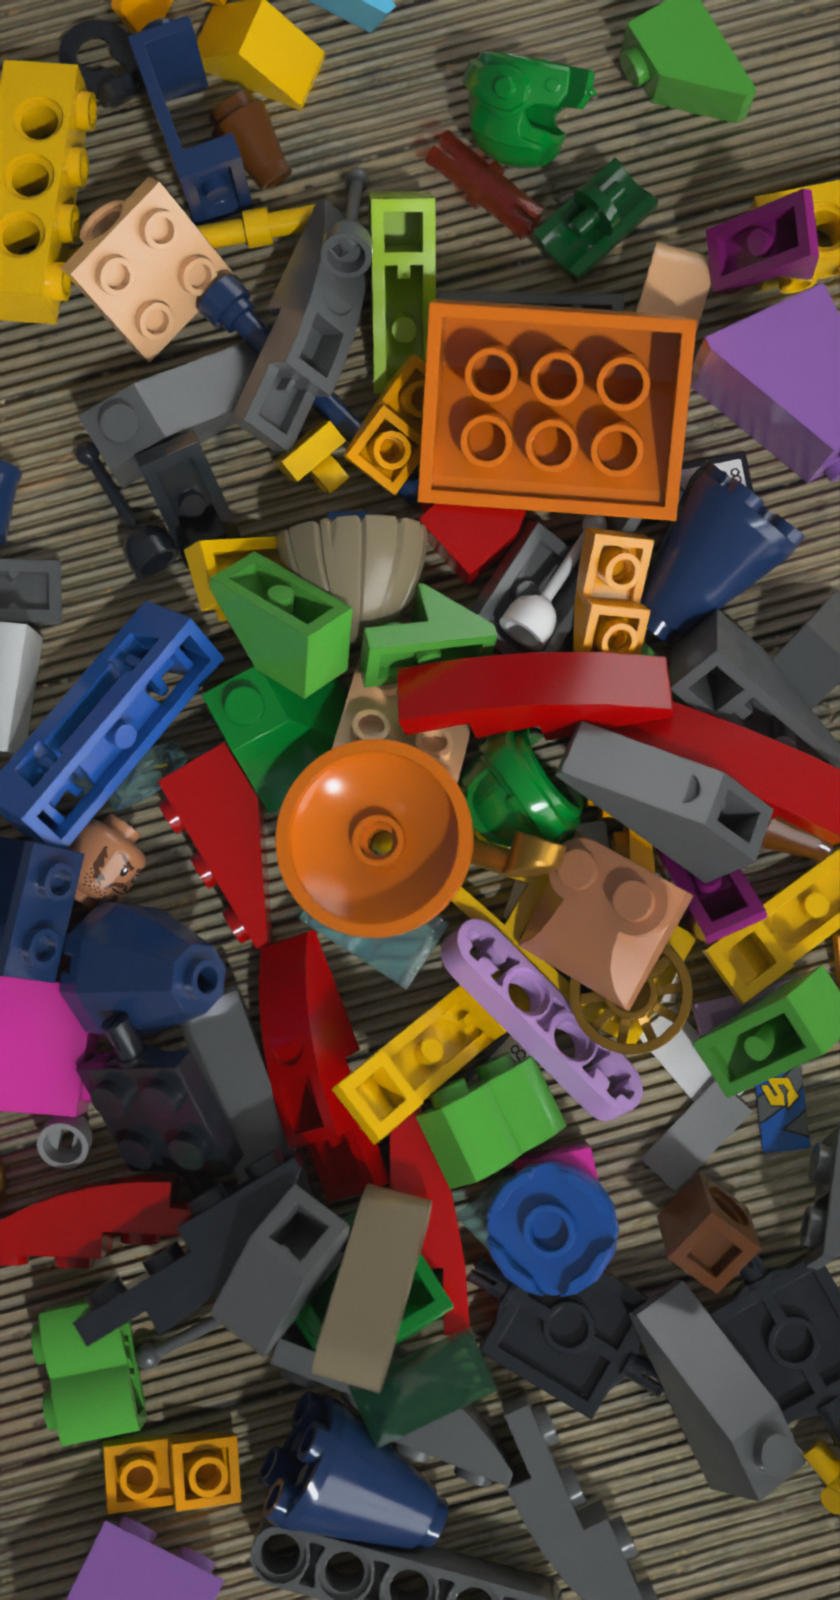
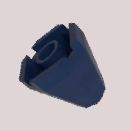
M101 902L66 935L63 955H70L71 963L69 973L61 972L59 992L85 1032L106 1035L101 1028L102 1023L112 1015L119 1014L121 1016L123 1013H127L138 1037H146L206 1014L223 996L226 967L214 946L160 908Z

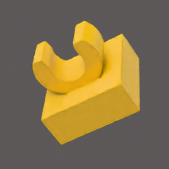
M319 421L295 441L291 452H283L273 460V463L288 481L298 482L308 474L323 493L328 492L331 494L349 479L344 469L330 455L346 441L331 421Z

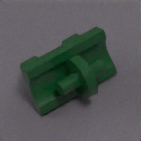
M614 157L533 233L532 240L576 284L656 210L659 201L651 193L640 187L628 174L623 164Z

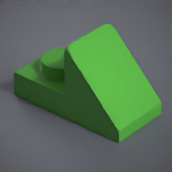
M417 583L411 623L390 622L377 627L364 628L359 663L364 688L398 684V668L460 658L492 656L497 638L495 625L428 585Z

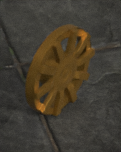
M666 944L662 951L664 956L653 967L629 1011L597 992L581 994V983L571 977L569 997L572 1012L580 1028L596 1044L620 1054H644L664 1046L682 1029L692 1005V983L685 963L670 945ZM672 963L681 983L656 985L653 979ZM681 993L682 1004L678 1014L657 1003V995ZM606 1001L609 1007L590 1024L581 1004ZM650 1011L673 1022L659 1037L656 1036L646 1015ZM615 1014L621 1017L617 1042L602 1036L598 1032ZM631 1019H638L647 1042L642 1044H626Z

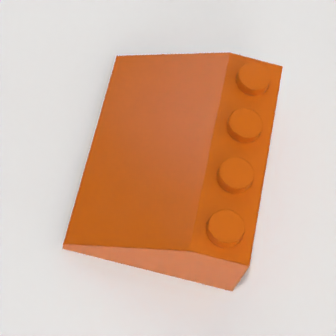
M434 299L429 302L418 502L676 521L697 320L691 315Z

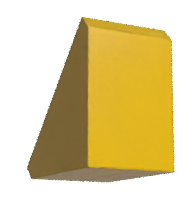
M245 0L227 3L224 6H213L197 40L205 72L299 111H302L325 59V51L267 0Z

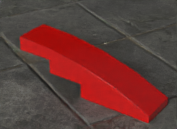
M530 652L460 658L397 669L398 721L406 736L463 724H470L476 738L540 726L545 740L548 741L572 736L576 725L581 721L603 729H611L674 717L668 663L666 657L607 652Z
M673 702L674 717L606 729L722 771L774 809L770 820L779 816L833 845L840 842V769L738 724Z
M421 1105L390 1132V1189L432 1200V1210L421 1254L430 1268H443V1289L454 1305L451 1311L443 1315L444 1336H470L465 1257L453 1193L416 1119V1116L424 1111V1107Z

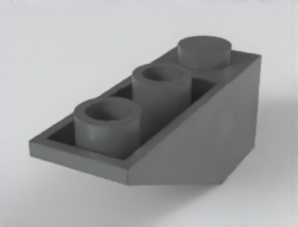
M584 721L576 725L555 774L559 779L704 883L756 862L774 810L722 771Z

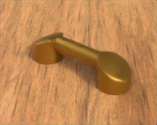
M515 831L510 849L474 838L470 864L506 877L540 876L552 873L561 867L567 846L519 831Z

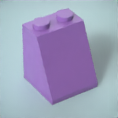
M823 282L706 336L692 365L690 384L697 393L807 483L824 475H827L830 482L840 480V314Z
M122 1517L118 1526L105 1520L66 1600H216L224 1580L211 1574L216 1563L208 1557L184 1546L180 1547L175 1556L153 1544L157 1536L156 1532L132 1519Z

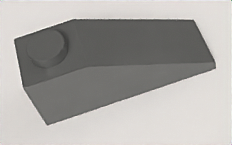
M243 342L133 383L78 415L122 489L144 477L135 455L192 430L195 431L199 442L202 443L233 425L234 422L230 420L231 415L259 355L247 342Z
M716 609L671 646V690L690 707L753 730L840 769V744L763 648L720 610Z
M673 1281L629 1314L710 1489L761 1502L805 1464L778 1403L684 1281Z

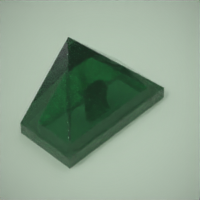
M469 1326L389 1364L380 1393L350 1384L348 1386L376 1449L498 1391Z

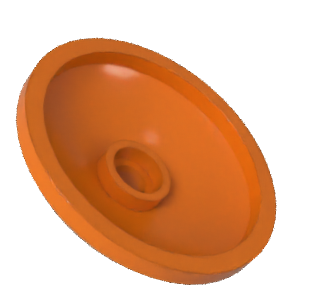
M364 739L345 743L329 750L310 763L293 782L284 798L278 815L275 836L278 866L282 878L296 902L321 924L335 931L361 938H387L401 935L417 929L436 917L447 907L462 886L471 863L474 842L473 821L470 809L460 786L453 776L437 760L424 751L409 744L388 739ZM382 832L390 833L393 838L391 850L386 854L376 855L372 847L374 838Z

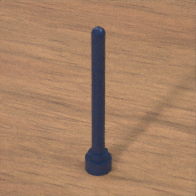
M227 274L214 283L199 302L198 311L216 329L224 327L229 333L236 331L260 355L271 330L253 313L255 305L249 300L250 291L234 275ZM334 393L331 396L315 397L311 406L325 421L332 422L348 444L351 443L363 423ZM412 472L397 493L411 506L419 507L423 503L418 502L419 478Z

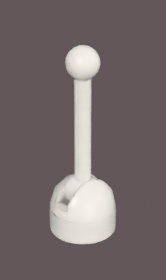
M587 515L584 518L582 534L540 595H524L518 597L510 604L499 622L502 629L516 642L533 650L543 649L553 634L557 623L556 610L551 601L581 557L586 527L607 530V520L604 516Z

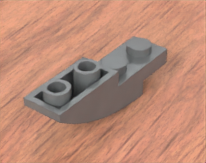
M325 199L317 200L267 309L277 316L276 321L230 418L232 422L275 452H291L315 397L332 395L355 335L365 294L368 270L355 278H340L331 274L321 261L320 253L324 234L334 222L345 219V216ZM337 245L334 248L339 253L340 247Z
M289 1326L278 1340L270 1363L282 1368L280 1375L284 1379L309 1389H315L319 1382L342 1391L341 1399L345 1403L365 1412L377 1413L379 1407L389 1410L385 1421L384 1438L394 1441L392 1447L399 1454L423 1463L429 1462L432 1456L455 1466L453 1471L457 1476L478 1486L489 1487L491 1482L495 1481L509 1487L513 1476L511 1457L492 1427L471 1402L448 1380L415 1355L398 1345L394 1346L382 1390L378 1393L312 1374L315 1352L306 1342L300 1330Z
M525 1389L502 1399L505 1419L524 1460L523 1463L512 1467L513 1476L507 1490L523 1523L547 1560L582 1600H659L650 1578L647 1577L637 1582L628 1559L638 1555V1551L623 1516L621 1515L610 1520L602 1499L579 1510L577 1509V1507L586 1504L587 1500L572 1465L560 1469L550 1446L560 1442V1438L546 1405L543 1403L533 1408Z

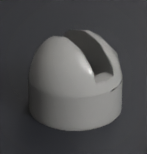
M54 1115L45 1122L38 1136V1152L46 1163L55 1168H74L85 1160L92 1144L91 1125L82 1115L77 1117ZM64 1130L74 1133L71 1148L60 1146Z

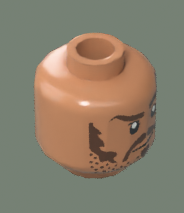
M111 813L107 815L103 822L92 818L66 849L85 854L74 899L91 910L101 902L120 903L146 865L144 853L134 845L141 834Z

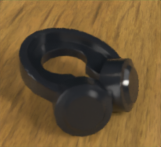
M88 20L75 25L64 35L59 47L60 63L78 64L87 90L95 93L96 99L100 100L103 108L121 106L135 97L136 93L140 90L139 83H143L127 37L130 35L123 28L112 22ZM91 39L105 41L111 46L113 59L127 68L126 74L116 77L104 68L98 71H90L83 68L78 63L80 47Z

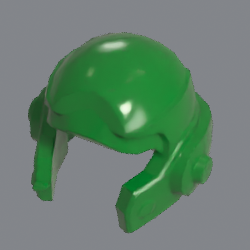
M481 51L478 58L469 60L462 80L469 91L468 112L471 121L472 139L491 159L502 165L518 169L538 168L554 160L561 152V145L567 137L565 131L557 126L556 117L558 113L567 107L583 110L591 96H595L597 92L593 89V70L533 57L493 51Z
M532 727L485 736V739L478 745L480 752L476 755L475 760L461 774L459 786L467 800L473 821L474 836L477 839L510 849L515 831L563 844L573 838L576 829L582 823L579 818L583 810L582 794L568 784L556 789L535 756L532 746L544 737L541 729Z

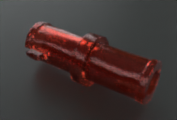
M450 129L446 130L438 138V141L441 143L440 147L456 160H452L433 145L425 159V163L435 168L467 194L465 202L476 210L479 207H483L515 233L518 239L524 240L532 231V228H530L531 223L515 210L520 211L537 225L546 207L538 204L504 176L506 169L497 161L489 164L458 139L454 132Z

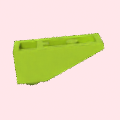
M431 191L368 192L369 233L373 241L372 261L370 264L374 394H382L409 355L415 354L426 363L429 302L436 299L435 197Z

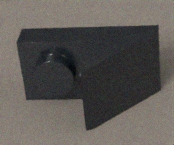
M194 430L135 455L139 468L187 569L189 567L184 549L200 540L242 538Z

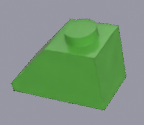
M666 0L627 23L619 55L620 63L629 82L634 87L641 85L653 104L735 124L747 117L757 89L701 0Z
M255 551L210 577L211 592L258 671L305 699L348 670L353 607Z
M820 965L774 988L692 1042V1045L726 1098L732 1097L824 1055L840 1039V991L824 966Z

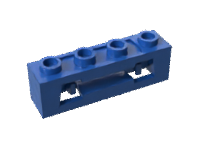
M146 600L0 771V814L20 833L37 843L67 849L225 658L190 617ZM166 672L184 676L162 704L147 694L149 691L160 696L167 694L169 689L162 679ZM86 776L93 787L70 814L64 818L54 807L65 791L80 798L84 788L73 782L76 778L81 780Z

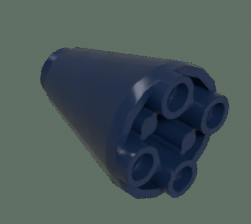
M706 459L689 479L678 503L676 521L669 522L648 568L640 602L651 610L647 629L670 645L678 633L685 636L716 609H721L789 558L805 536L778 514L774 515L763 506L765 502L735 478L731 479Z
M307 1391L296 1405L291 1420L292 1430L283 1447L273 1446L267 1453L260 1468L258 1483L268 1488L263 1507V1516L268 1519L270 1524L284 1530L411 1550L415 1546L422 1550L430 1549L444 1528L448 1514L447 1500L438 1496L437 1489L339 1400L329 1395L320 1396L312 1391Z

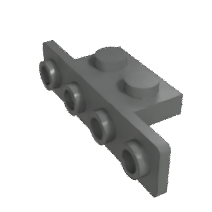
M604 516L607 520V530L634 533L642 521L640 518ZM527 521L470 609V611L495 625L497 638L493 652L497 655L530 652H564L568 642L567 635L574 626L575 595L580 559L551 601L556 610L557 623L553 634L542 650H533L521 645L512 639L500 625L501 617L510 604L518 597L540 595L571 550L568 545L539 522Z

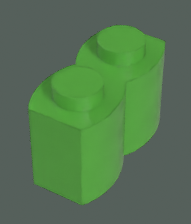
M506 1052L482 1063L475 1068L479 1079L467 1085L465 1079L461 1078L435 1090L429 1095L433 1105L416 1116L450 1189L476 1183L513 1162L524 1152L545 1142L567 1126L544 1076L532 1056L514 1061L510 1052Z
M85 1299L46 1307L39 1313V1324L33 1325L31 1329V1344L35 1361L38 1365L46 1364L50 1378L51 1389L43 1393L45 1423L49 1431L57 1430L62 1446L140 1431L147 1421L142 1378L139 1366L135 1360V1344L131 1321L86 1347L73 1324L80 1314L89 1307Z

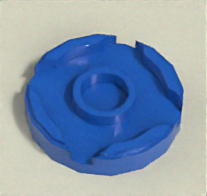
M553 1160L527 1165L506 1179L489 1203L486 1220L488 1219L487 1229L489 1236L487 1237L490 1255L503 1275L525 1292L540 1296L544 1294L552 1296L561 1295L560 1297L577 1294L599 1279L615 1255L619 1225L614 1203L601 1183L578 1166Z

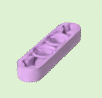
M472 919L466 921L445 937L441 945V958L444 967L450 975L590 1115L598 1120L611 1121L633 1110L640 1104L643 1096V1086L639 1073L622 1054L601 1047L583 1032L574 1017L570 1002L497 928L487 921ZM472 945L479 951L475 959L469 953ZM500 969L502 975L494 980L491 975ZM509 983L520 986L526 992L530 1000L529 1012L520 1010L511 1001L508 993ZM555 1028L563 1030L573 1040L575 1046L574 1058L566 1056L557 1047L554 1040ZM591 1061L592 1065L584 1071L583 1066ZM611 1083L613 1087L609 1094L607 1089L609 1088V1084Z

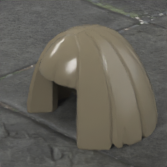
M357 515L336 517L335 520L325 518L321 519L320 523L309 521L292 526L290 530H283L277 536V550L283 568L353 607L350 643L363 642L364 628L377 627L390 622H400L410 606L425 562L428 542L427 528L416 520L409 518L397 520L396 516L365 515L362 521Z

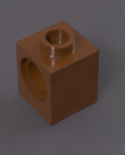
M698 1172L657 1215L667 1258L716 1294L762 1249L748 1207L701 1172Z

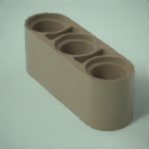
M367 1183L361 1197L314 1356L312 1374L374 1392H381L425 1239L432 1210V1200Z

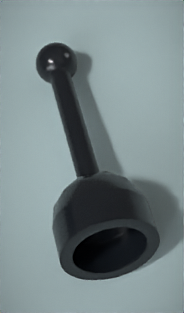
M91 441L79 443L75 449L77 461L90 468L129 530L124 538L122 551L126 562L137 578H147L164 570L179 554V550L169 534L161 527L139 524L99 461L100 452L95 444Z

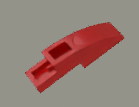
M315 929L261 948L259 1013L262 1042L277 1113L289 1149L307 1145L328 1202L363 1194L367 1183L383 1187L390 1182V1176L378 1143H372L332 1090L351 1073L346 1057L360 1051Z
M141 1174L115 1177L65 1189L30 1203L0 1220V1265H24L29 1263V1256L54 1257V1266L59 1268L82 1269L92 1267L94 1259H101L112 1249L113 1233H120V1242L130 1245L158 1244L160 1235L181 1236L177 1227L186 1216L191 1214L186 1205L190 1200H179L180 1176L178 1174Z

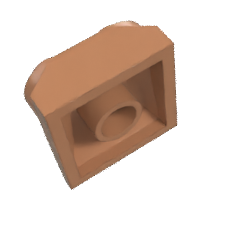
M576 831L571 840L562 844L567 846L561 867L552 873H548L549 882L518 946L629 1011L694 895L581 832Z

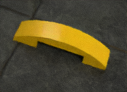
M840 847L831 852L823 862H817L765 900L762 904L766 909L768 918L718 939L702 951L740 1004H745L792 969L795 966L794 962L840 929Z
M499 969L491 977L495 980L502 975V972ZM509 983L508 993L511 1001L520 1010L529 1012L530 1000L526 992L520 986ZM459 985L371 1055L332 1090L368 1138L375 1144L419 1108L429 1095L485 1047L507 1031Z

